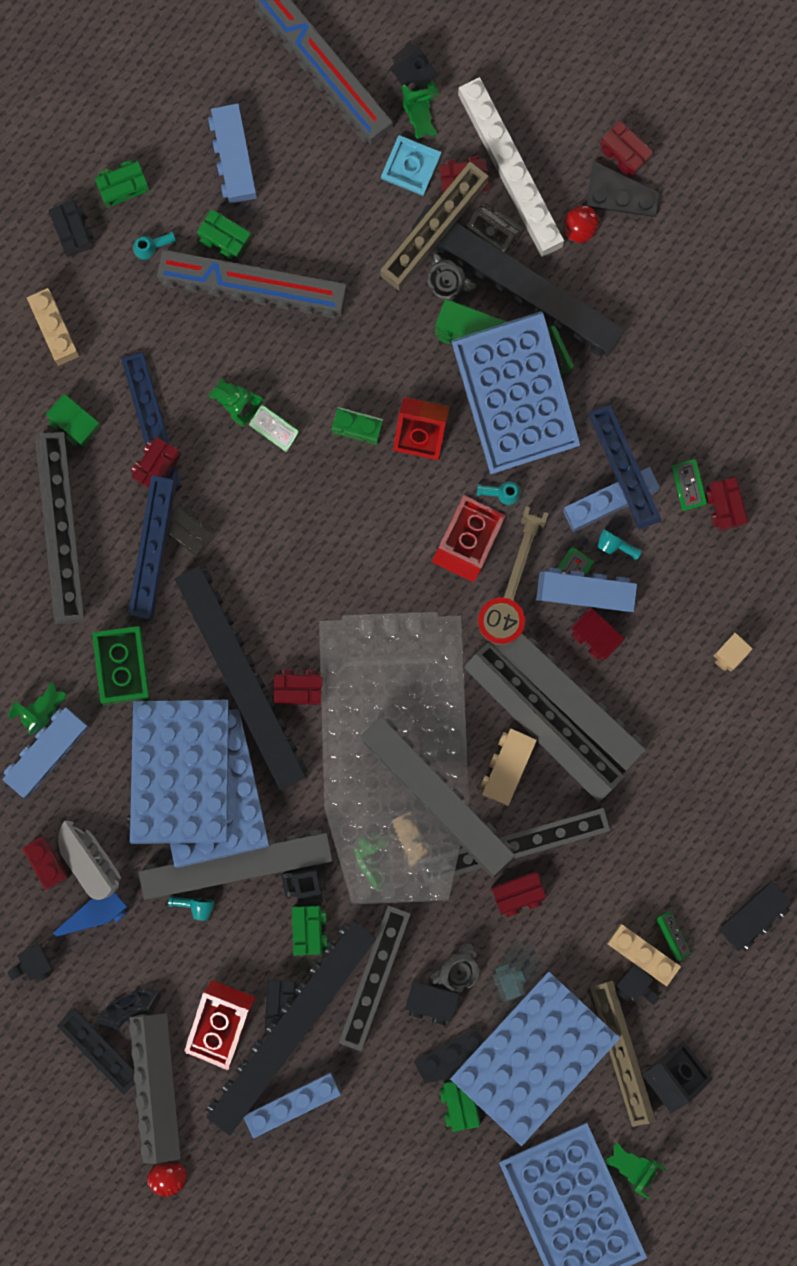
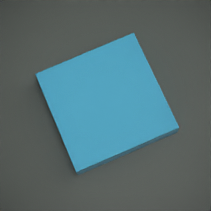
M398 135L381 179L424 196L440 159L441 152Z

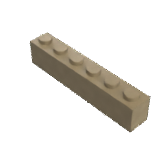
M469 162L380 270L381 277L400 291L487 185L488 175Z

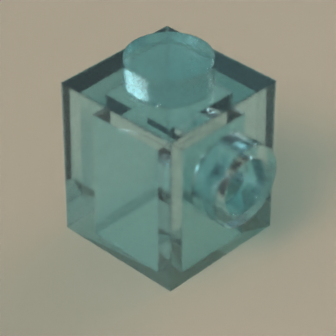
M509 964L495 969L496 973L492 977L503 1003L525 994L522 984L526 983L521 969L516 971L515 966L510 968Z

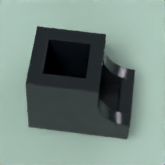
M410 43L392 57L394 64L390 67V70L401 86L404 84L408 86L413 82L421 90L438 75L420 47Z
M316 866L281 872L285 897H297L300 907L323 902Z

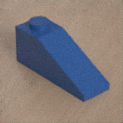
M116 891L105 899L96 900L92 898L53 933L55 936H61L111 923L113 920L117 923L127 915L125 910L129 906Z

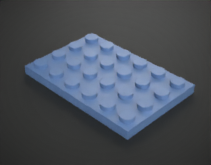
M542 311L451 340L490 474L580 446Z
M228 700L133 701L131 844L227 843Z
M239 708L229 710L227 843H170L175 868L269 847Z
M548 971L450 1079L522 1146L616 1044L620 1037Z
M587 1122L499 1161L544 1266H631L647 1258Z

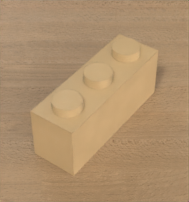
M47 288L27 297L57 365H62L80 357L50 290Z
M510 729L508 733L503 732L498 744L502 746L499 755H493L489 765L493 770L490 777L484 776L479 788L484 790L482 796L509 806L537 741L536 739L513 729Z
M622 924L618 925L606 942L607 945L665 986H668L681 967Z

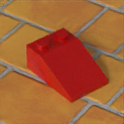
M463 495L433 557L432 563L474 582L506 515Z
M211 980L203 993L184 1052L229 1070L256 997Z

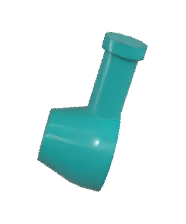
M173 231L155 239L148 236L138 237L133 243L134 254L143 260L150 259L154 256L156 248L172 242L176 243ZM142 242L147 243V247L144 249L139 248Z
M511 481L504 482L500 487L478 484L477 496H497L503 504L513 505L519 501L521 489L516 483ZM512 488L514 490V494L507 495L506 489Z
M605 529L600 534L598 548L610 555L615 550L620 549L637 560L642 552L641 549L635 548Z
M170 895L169 907L191 908L193 919L206 921L213 911L214 900L206 899V902H199L202 898H183Z

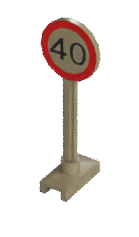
M525 507L521 523L525 524L523 529L525 534L505 596L489 600L479 612V630L486 640L494 644L504 645L512 643L520 637L524 629L525 616L523 610L513 599L533 537L537 535L538 529H544L549 513L544 512L543 517L539 518L537 514L529 515L530 507Z

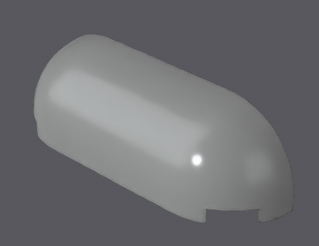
M64 821L58 835L59 850L63 859L91 898L101 900L111 896L119 887L121 879L119 872L90 831L86 830L83 832L73 826L74 822Z

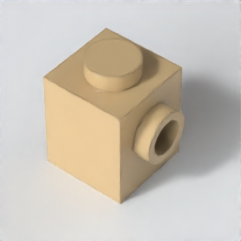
M734 633L713 655L716 658L715 663L724 671L728 669L731 672L753 648Z

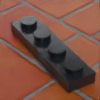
M75 1008L57 1025L123 1095L135 1084L134 1068Z

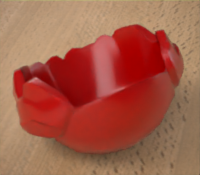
M578 206L570 210L564 220L565 235L571 241L577 243L589 241L594 237L599 228L597 214L589 206Z
M177 1162L157 1163L149 1171L147 1183L154 1193L159 1196L169 1197L177 1195L186 1183L187 1174L184 1167Z

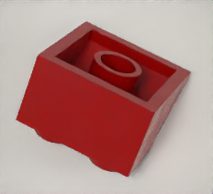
M404 397L399 412L393 451L439 460L450 407Z

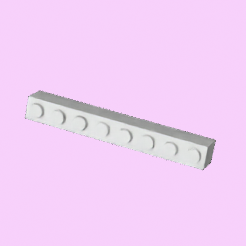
M480 77L460 86L458 96L541 257L562 248L564 240Z

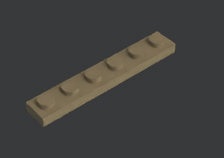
M609 981L591 986L590 990L599 1019L620 1037L609 1052L631 1125L633 1127L652 1123L655 1121V1117L614 983Z

